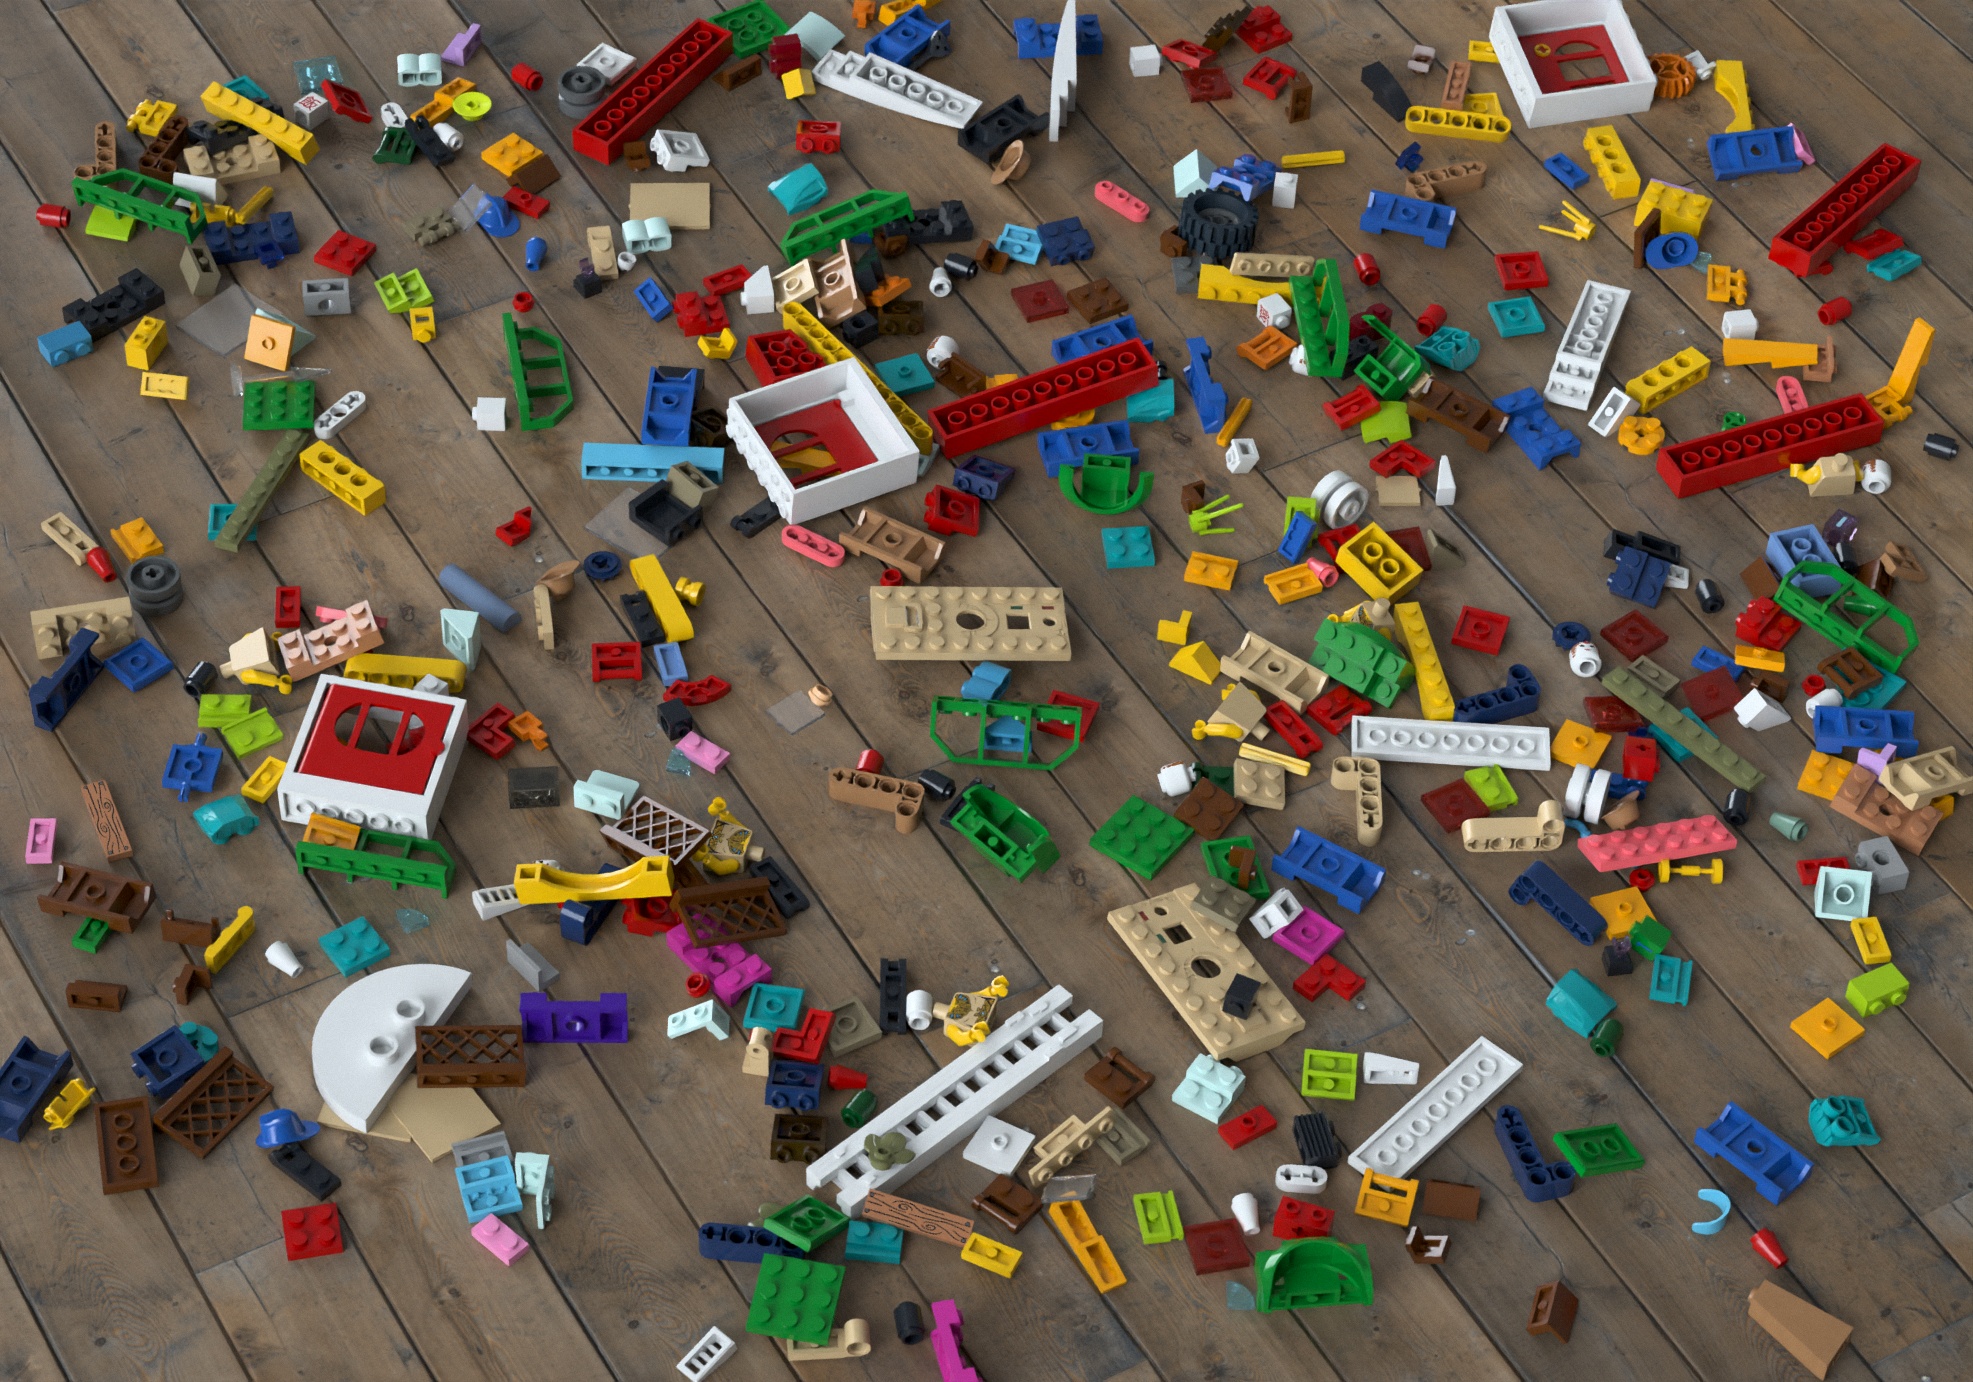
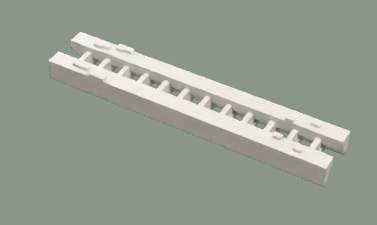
M1057 985L1021 1012L1018 1011L1007 1019L1005 1024L987 1036L984 1042L973 1046L807 1167V1185L814 1191L818 1187L821 1188L828 1182L833 1181L842 1189L837 1194V1204L841 1206L843 1214L850 1217L851 1221H854L862 1215L870 1188L891 1194L980 1128L988 1115L994 1117L1100 1039L1102 1037L1103 1020L1089 1009L1071 1023L1068 1022L1059 1013L1072 1004L1073 995L1061 985ZM1045 1023L1057 1032L1052 1037L1040 1028ZM1026 1037L1038 1046L1033 1051L1021 1042ZM1007 1051L1019 1060L1014 1065L1002 1056ZM990 1065L1000 1075L995 1079L983 1070L986 1066ZM970 1079L981 1089L974 1093L963 1083ZM951 1093L962 1103L954 1107L944 1097ZM932 1107L942 1118L935 1121L925 1111ZM911 1123L921 1133L916 1136L905 1126ZM890 1132L903 1134L906 1137L905 1149L916 1153L915 1158L907 1164L894 1163L889 1170L885 1171L873 1168L869 1158L866 1156L869 1152L864 1148V1141L867 1135L875 1134L883 1138L885 1134ZM852 1166L862 1176L856 1180L846 1169Z

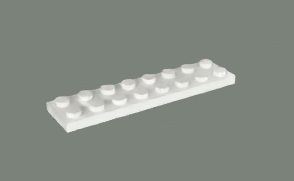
M1352 715L1351 757L1494 767V764H1498L1500 768L1550 770L1549 728Z
M1481 1036L1348 1157V1164L1363 1175L1367 1167L1374 1169L1376 1173L1405 1179L1522 1071L1523 1064ZM1377 1184L1381 1188L1386 1190L1388 1193L1395 1189L1392 1187Z

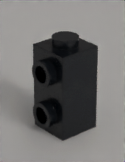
M1365 334L1351 340L1342 377L1338 378L1344 381L1355 375L1354 369L1367 354H1370L1377 360L1379 346ZM1336 349L1332 350L1329 355L1331 367Z

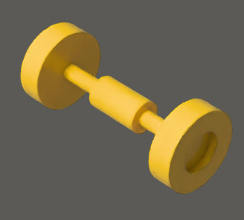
M1669 858L1662 859L1661 862H1658V879L1660 883H1668L1670 873H1681V876H1699L1702 873L1711 874L1712 884H1721L1723 878L1722 859H1712L1711 869L1681 865V868H1670Z

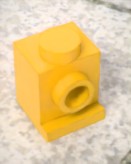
M411 308L410 320L413 340L428 342L430 339L436 338L433 308ZM429 317V320L416 321L415 318Z

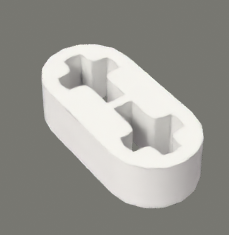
M396 103L384 104L381 107V115L386 126L405 128V119L408 118L401 107Z
M1287 1164L1277 1169L1275 1183L1280 1190L1285 1192L1319 1194L1326 1188L1327 1173L1324 1169L1316 1166ZM1285 1176H1290L1291 1180H1286ZM1312 1178H1317L1318 1182H1313Z

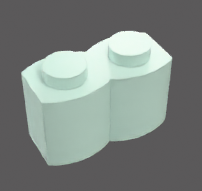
M426 53L420 56L415 54L397 56L399 85L412 87L419 84L425 86L442 84L440 55Z
M653 217L645 221L630 220L622 224V236L627 252L641 254L649 250L662 251L671 248V232L666 218Z

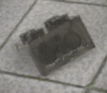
M558 767L508 769L509 808L559 807Z

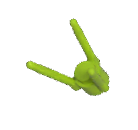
M1225 495L1201 509L1192 511V514L1188 515L1192 532H1199L1200 536L1235 532L1234 528L1207 529V527L1211 526V518L1242 508L1244 504L1240 503L1208 514L1206 511L1230 498V495Z

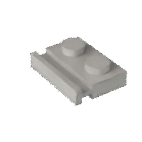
M504 1131L451 1144L457 1167L506 1155L509 1157L512 1168L514 1167V1159Z

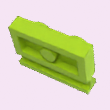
M202 694L198 726L223 727L249 715L252 706L251 695Z
M266 707L221 728L222 734L227 738V742L238 760L283 740V733L272 716L267 712Z
M1494 764V767L1490 768L1485 766L1465 771L1464 780L1484 813L1507 808L1509 804L1517 805L1518 797L1498 764Z
M1172 1190L1164 1194L1152 1192L1134 1195L1133 1203L1144 1245L1171 1242V1239L1177 1238L1179 1241L1183 1240L1184 1232Z

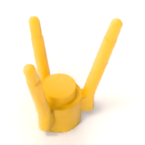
M1565 200L1562 202L1563 205L1577 217L1565 210H1562V214L1576 223L1574 226L1576 233L1544 225L1539 226L1542 230L1572 237L1578 241H1581L1583 238L1590 240L1597 229V225L1592 223L1591 219L1585 217Z

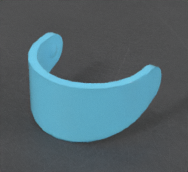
M1701 1189L1698 1192V1197L1716 1204L1721 1209L1723 1215L1711 1222L1694 1223L1692 1230L1699 1234H1714L1722 1230L1726 1225L1730 1210V1200L1721 1191Z

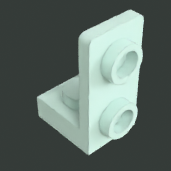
M710 1000L670 1015L667 1035L672 1039L706 1026L709 1032H712L719 1040H723L729 1037L730 1016L714 1000Z

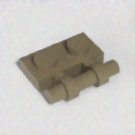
M437 206L402 223L403 230L414 241L419 240L421 246L428 243L432 245L443 236L449 237L454 234V231L461 228L458 221L452 222V217L441 206Z

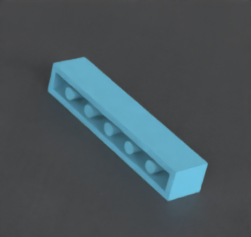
M584 443L581 460L582 479L658 482L663 479L666 481L671 465L689 461L714 484L723 485L724 448Z

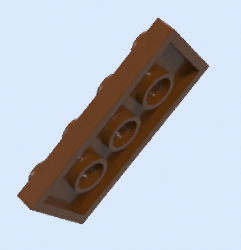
M148 1096L95 1103L94 1112L104 1195L159 1187Z

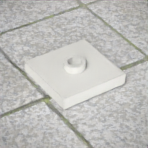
M601 43L581 60L577 66H589L598 69L603 73L606 84L612 86L637 64V58Z
M988 1115L963 1151V1158L998 1174L1002 1173L1011 1179L1035 1143L1036 1136Z

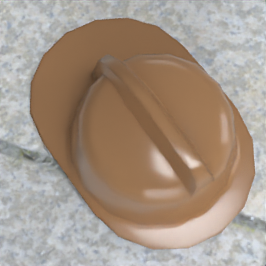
M1014 141L1005 151L1001 162L991 177L993 185L1000 184L1007 178L1019 180L1027 173L1031 157L1024 150L1022 141Z
M571 560L558 564L549 569L535 583L547 586L549 597H552L556 602L560 601L568 595V592L574 589V571L579 567L580 563L577 560Z
M1633 791L1619 799L1609 807L1599 820L1603 819L1614 831L1633 829L1635 821L1641 816L1636 801L1640 791Z

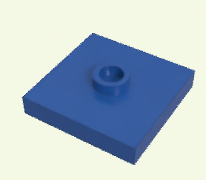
M144 637L103 661L104 667L133 693L174 669L173 663Z

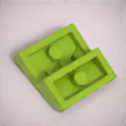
M95 205L85 233L128 242L136 231V221L138 219L123 215L119 220L115 218L114 211Z
M417 268L398 278L393 272L374 282L389 313L410 311L411 308H421L435 302Z
M1379 402L1381 411L1361 421L1362 437L1365 443L1383 438H1388L1389 443H1394L1401 439L1404 440L1412 437L1409 414L1406 413L1408 407L1406 402Z
M1305 1049L1301 1096L1354 1101L1358 1054Z

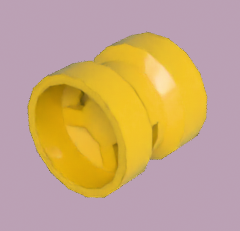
M680 577L674 592L679 601L687 600L690 604L699 606L703 601L706 585L698 581L691 583L689 578Z

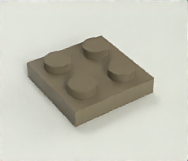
M1211 875L1194 898L1190 908L1236 932L1254 907L1257 899L1245 891L1231 886L1224 880Z
M857 996L823 1010L833 1012L836 1016L826 1044L835 1058L882 1039V1031Z

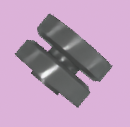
M576 66L563 71L558 79L559 107L561 111L569 117L585 119L606 100V82L603 73L589 66Z
M148 556L139 559L128 569L126 580L129 589V599L136 612L148 617H161L171 614L179 608L183 602V588L180 569L174 561L162 556Z

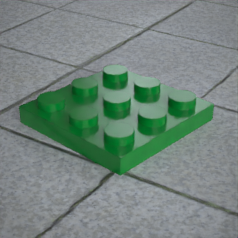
M755 0L707 18V22L733 32V52L739 59L768 49L769 44H772V37L785 35L791 29L763 0Z
M255 381L245 383L243 431L314 428L315 381Z
M1132 795L1090 838L1089 846L1151 881L1194 837L1195 829L1139 797Z
M764 1253L746 1323V1332L828 1346L844 1283L846 1267Z

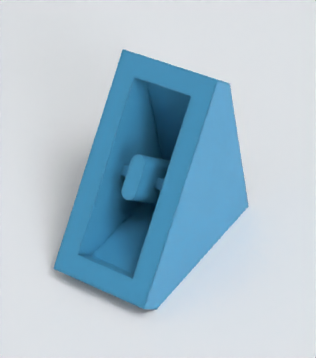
M1008 715L996 720L985 728L984 749L1023 752L1025 725ZM1030 731L1029 753L1032 751V731Z

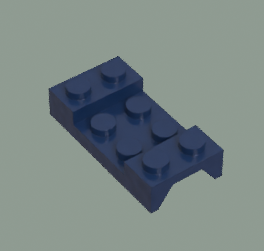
M292 212L269 214L270 221L226 227L225 221L208 223L203 229L204 239L215 264L222 265L300 253Z
M82 627L69 641L71 654L65 658L61 667L52 674L51 679L41 676L36 684L30 687L28 695L36 727L53 732L104 669V663L91 653V646L100 637L99 633Z
M23 1036L0 1069V1137L16 1143L22 1141L33 1125L32 1116L55 1083L61 1084L73 1067L70 1051L66 1050L57 1056L40 1050L29 1037Z

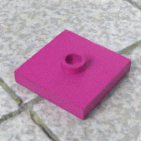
M1304 905L1302 907L1304 910L1290 924L1280 928L1273 934V941L1310 965H1313L1345 937V931Z

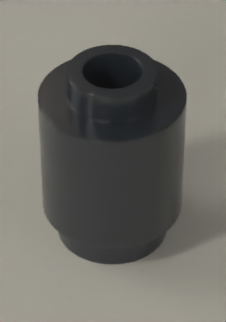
M949 253L944 262V269L949 274L967 281L975 278L978 273L979 266L976 260L959 253Z
M1929 433L1925 440L1923 451L1928 452L1930 456L1950 461L1951 457L1956 458L1959 445L1956 444L1957 439L1934 433V435Z
M1846 542L1835 545L1832 551L1833 556L1840 567L1853 576L1859 568L1855 549Z
M1703 579L1697 583L1695 594L1702 610L1708 614L1720 611L1725 601L1717 583L1711 579Z
M198 662L184 681L183 688L185 692L194 698H199L202 694H206L218 678L215 666L209 662Z
M934 769L924 770L918 779V783L924 787V793L941 802L952 799L956 792L955 781Z
M1734 789L1727 795L1723 815L1727 823L1739 826L1748 821L1751 798L1747 791Z
M911 1301L900 1303L893 1311L898 1338L905 1345L917 1344L923 1340L925 1333L921 1308L918 1304Z

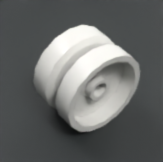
M1337 470L1326 475L1317 484L1310 498H1316V508H1320L1319 519L1324 520L1332 529L1352 525L1360 517L1367 505L1369 494L1367 489L1353 481L1344 472Z
M1577 763L1567 788L1563 815L1576 819L1580 816L1583 805H1586L1584 812L1585 821L1598 825L1608 795L1612 772L1602 769L1597 770L1591 783V767Z

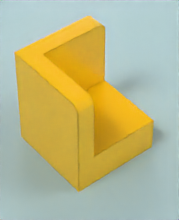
M796 69L781 75L787 99H794L801 95L812 96L816 94L811 70Z
M1183 610L1179 623L1160 620L1157 640L1186 645L1191 630L1192 612Z

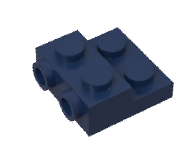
M1078 216L1037 226V235L1051 266H1062L1077 260L1084 261L1093 256L1095 246L1088 230L1083 229Z
M973 454L955 469L952 485L963 492L978 494L983 499L995 500L1004 493L1005 484L1014 478L1016 469Z
M1625 546L1624 551L1619 550L1616 556L1615 564L1618 565L1616 572H1611L1608 577L1607 586L1610 587L1609 592L1612 595L1656 609L1672 563L1651 557L1648 553Z
M176 1024L130 1053L134 1062L131 1065L133 1072L139 1079L144 1076L148 1081L145 1083V1086L153 1097L159 1095L162 1101L185 1085L183 1080L205 1066L202 1057Z
M772 1060L766 1083L765 1105H771L776 1109L795 1107L802 1111L818 1109L824 1076V1064Z

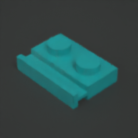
M1897 248L1893 252L1886 253L1868 263L1867 272L1871 273L1873 271L1874 275L1887 281H1893L1921 265V256L1906 250L1901 252L1900 248Z
M1655 954L1649 999L1672 1004L1680 1002L1682 1006H1686L1693 961L1683 962L1681 958Z
M850 1220L845 1259L900 1264L904 1229L888 1224Z

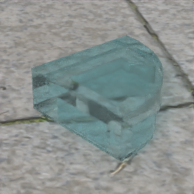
M1698 251L1691 265L1696 270L1707 274L1712 254Z
M672 748L666 763V771L690 776L691 763L681 750Z
M395 910L396 917L405 934L429 926V919L417 910Z
M1226 1281L1227 1309L1254 1310L1255 1301L1251 1292L1239 1283Z

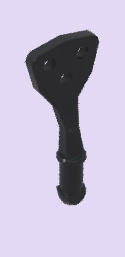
M940 30L934 31L929 40L927 50L920 57L911 61V64L906 67L907 69L915 72L931 57H943L951 52L948 41Z

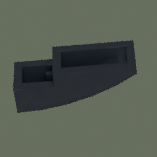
M1380 61L1363 67L1361 82L1373 92V100L1398 123L1405 120L1406 112L1412 107V104L1394 76Z
M875 246L870 247L855 266V277L863 294L879 289L877 282L885 280L882 264Z
M1612 528L1604 540L1603 557L1616 560L1619 550L1624 551L1625 546L1674 565L1680 564V545L1639 530L1632 536Z

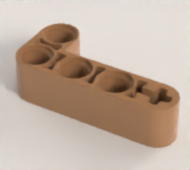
M104 121L95 126L96 164L76 167L74 169V179L78 177L84 180H91L94 176L118 170L117 138L113 123ZM117 181L103 186L117 190L119 185Z
M1471 161L1409 174L1406 181L1405 197L1434 203L1436 198L1482 189L1485 182L1486 165L1480 161Z
M843 767L834 768L829 773V795L833 799L896 812L895 827L901 833L909 834L917 829L924 810V787L921 784Z

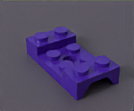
M520 993L519 1012L522 1017L523 1043H628L627 993H600V1001H548L547 993Z

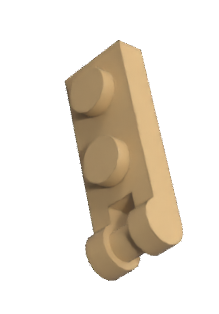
M61 512L41 523L42 530L70 554L79 566L87 562L88 552L98 547L91 538Z
M537 585L533 590L534 597L536 598L534 600L536 622L542 624V626H537L538 638L544 641L545 650L554 649L548 588L545 585Z

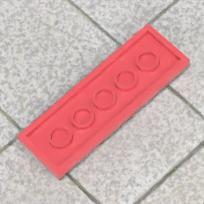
M1703 815L1693 819H1681L1670 823H1658L1657 825L1647 827H1635L1630 830L1613 831L1607 834L1578 838L1577 847L1599 872H1606L1661 862L1662 859L1669 858V860L1736 849L1737 839L1714 815Z

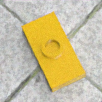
M143 372L140 395L188 400L190 377Z

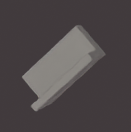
M511 939L506 941L508 962L538 992L560 980V973L530 943L527 942L518 947Z

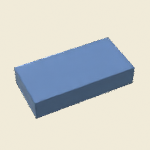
M678 642L654 645V655L664 687L671 686L676 680L688 682V674Z

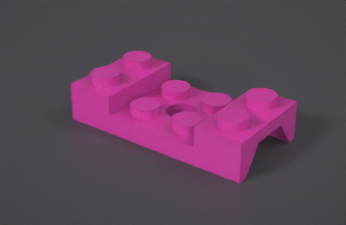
M697 913L692 917L699 920L701 914ZM705 916L701 921L714 929L718 924ZM683 922L667 932V946L695 973L706 974L711 980L710 988L731 1008L736 1005L742 992L759 981L765 984L772 983V969L757 954L751 956L738 943L695 949ZM720 925L717 931L729 935L723 926ZM697 928L696 932L700 940L711 937L708 933ZM716 958H723L726 961L720 963L714 962L713 960Z
M953 1299L931 1303L938 1328L930 1332V1336L944 1382H983L981 1377L977 1378L974 1367L966 1369L964 1357H959L958 1355L960 1350L959 1342H963L960 1326L964 1325L961 1309L956 1310Z

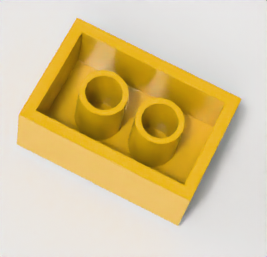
M1650 181L1638 203L1634 226L1639 227L1651 210L1657 208L1661 209V234L1666 235L1673 232L1687 233L1698 242L1709 220L1713 199L1690 193L1680 188L1667 186L1660 182Z
M1372 522L1342 545L1335 560L1375 601L1378 598H1385L1390 602V606L1418 585L1423 573V569L1375 522Z

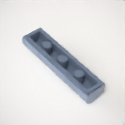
M456 564L447 565L440 573L439 584L475 612H479L480 616L501 632H507L522 621V616L519 612Z

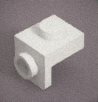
M1699 50L1685 56L1687 61L1692 62V66L1695 67L1696 80H1705L1713 74L1712 70L1716 63L1713 61L1708 64Z

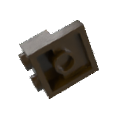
M1246 5L1241 12L1237 9L1233 15L1229 12L1224 19L1220 16L1213 27L1204 35L1206 41L1201 46L1219 52L1253 10Z
M889 301L881 307L878 306L879 333L887 336H893L897 333H906L912 336L924 333L923 301Z
M712 405L693 410L689 440L694 441L697 447L725 448L727 440L732 439L726 432L728 416Z
M775 1114L770 1160H777L780 1163L801 1161L811 1165L826 1153L829 1117Z

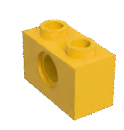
M147 316L143 317L124 345L128 366L149 371L168 343L165 321Z

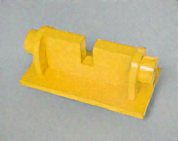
M192 202L190 211H193L190 219L192 223H196L200 213L197 204ZM201 202L208 223L225 221L226 227L234 225L236 210L232 209L231 206L215 204L214 210H212L210 203Z
M76 1078L71 1080L60 1093L66 1102L58 1096L45 1109V1120L53 1122L49 1129L66 1128L75 1119L73 1115L77 1110L83 1109L91 1101L90 1096L96 1090L95 1087L86 1090L84 1087L85 1082L82 1079Z

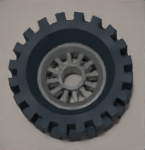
M1206 188L1205 192H1203L1201 189H1198L1195 194L1191 192L1183 200L1178 237L1188 242L1187 248L1190 250L1196 249V253L1199 255L1206 253L1211 258L1216 255L1219 256V259H1225L1226 256L1233 259L1235 253L1249 252L1254 245L1259 220L1257 206H1253V201H1245L1242 194L1234 195L1235 191L1232 190L1223 192V188H1217V191Z

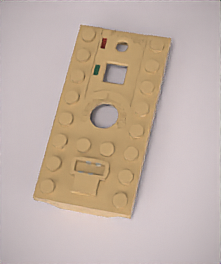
M870 587L871 628L876 660H1071V647L1062 588ZM963 614H975L983 619L984 625L974 630L965 629L957 623L956 619ZM1007 616H1028L1030 629H1008ZM1052 620L1055 622V625L1047 626L1044 624V621Z
M1195 883L1108 912L1107 920L1216 1061L1226 1057L1236 1062L1280 1046L1293 1033L1304 1029L1306 1023L1234 931L1190 908L1194 898L1200 892L1199 887ZM1163 912H1167V914L1163 916L1157 915ZM1182 924L1193 939L1174 944L1164 930ZM1198 959H1208L1215 962L1221 972L1216 977L1203 978L1192 970L1191 964ZM1236 973L1261 982L1257 1001L1247 1020L1222 1011L1226 993Z

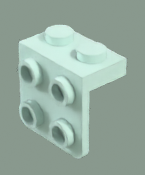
M594 770L587 782L576 781L573 787L574 806L619 820L626 813L639 790V783L621 776Z
M516 1152L515 1168L519 1194L537 1195L538 1229H544L545 1222L551 1220L552 1205L549 1204L550 1199L555 1197L556 1183L553 1182L554 1166H550L549 1155L533 1152Z

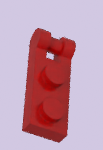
M1283 700L1266 708L1263 717L1295 750L1299 759L1309 756V753L1312 751L1316 753L1323 749L1321 739Z

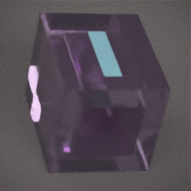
M1838 509L1824 525L1822 534L1824 542L1833 547L1842 542L1849 543L1856 535L1859 518Z

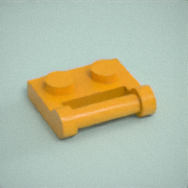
M1366 1167L1355 1215L1408 1228L1419 1180L1411 1179V1181L1376 1173L1374 1169ZM1371 1183H1376L1408 1192L1405 1198L1370 1189Z

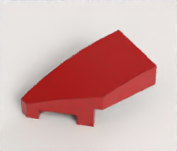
M528 506L515 512L514 520L497 527L495 536L511 547L527 539L530 535L532 508Z

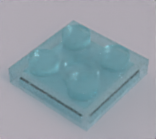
M335 55L293 62V70L301 95L310 94L311 92H324L321 84L325 79L343 85Z

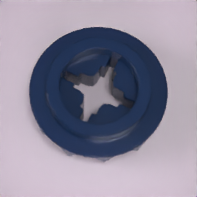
M608 551L594 552L583 563V570H585L586 576H591L593 581L601 579L604 582L606 578L613 580L615 575H620V569L622 568L620 558Z
M1572 621L1562 622L1554 628L1552 640L1555 641L1556 647H1562L1563 651H1566L1567 649L1571 650L1579 642H1590L1591 633L1580 623Z

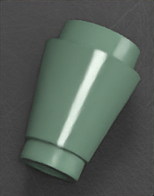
M1774 812L1769 821L1771 826L1792 842H1801L1809 829L1804 819L1779 812Z

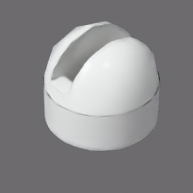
M621 252L618 256L617 265L622 271H630L635 265L636 257L630 252Z

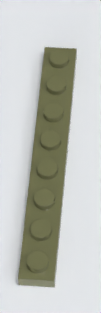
M286 430L216 537L215 548L233 552L240 550L300 457V453L303 452L309 443V434L296 430Z
M1620 666L1603 677L1602 685L1740 789L1750 794L1765 783L1766 775Z

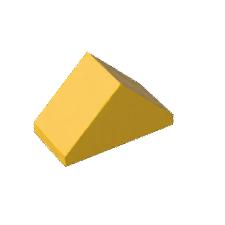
M1204 641L1181 648L1169 662L1170 667L1210 685L1221 674V663Z

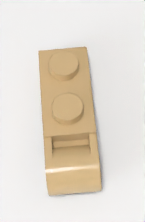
M610 226L587 228L588 245L591 249L594 271L601 278V281L618 279Z
M852 1319L844 1324V1328L832 1329L828 1346L787 1339L788 1361L834 1359L866 1355L871 1350L869 1323L863 1319Z

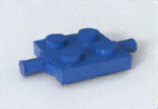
M201 733L197 734L195 744H173L162 778L163 788L180 789L178 796L180 802H183V799L184 803L188 801L190 791L213 792L223 759V749L205 746L207 735L202 733V736Z

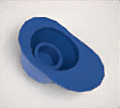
M486 193L484 199L479 204V209L475 212L476 220L493 236H512L519 229L518 218L509 209L504 198L490 196Z
M1673 232L1661 235L1649 242L1645 252L1646 260L1651 267L1656 269L1688 265L1698 254L1697 241L1687 233Z
M277 1109L259 1117L261 1133L256 1138V1144L259 1147L269 1148L288 1142L308 1139L320 1132V1126L312 1121H301L296 1112L290 1109Z

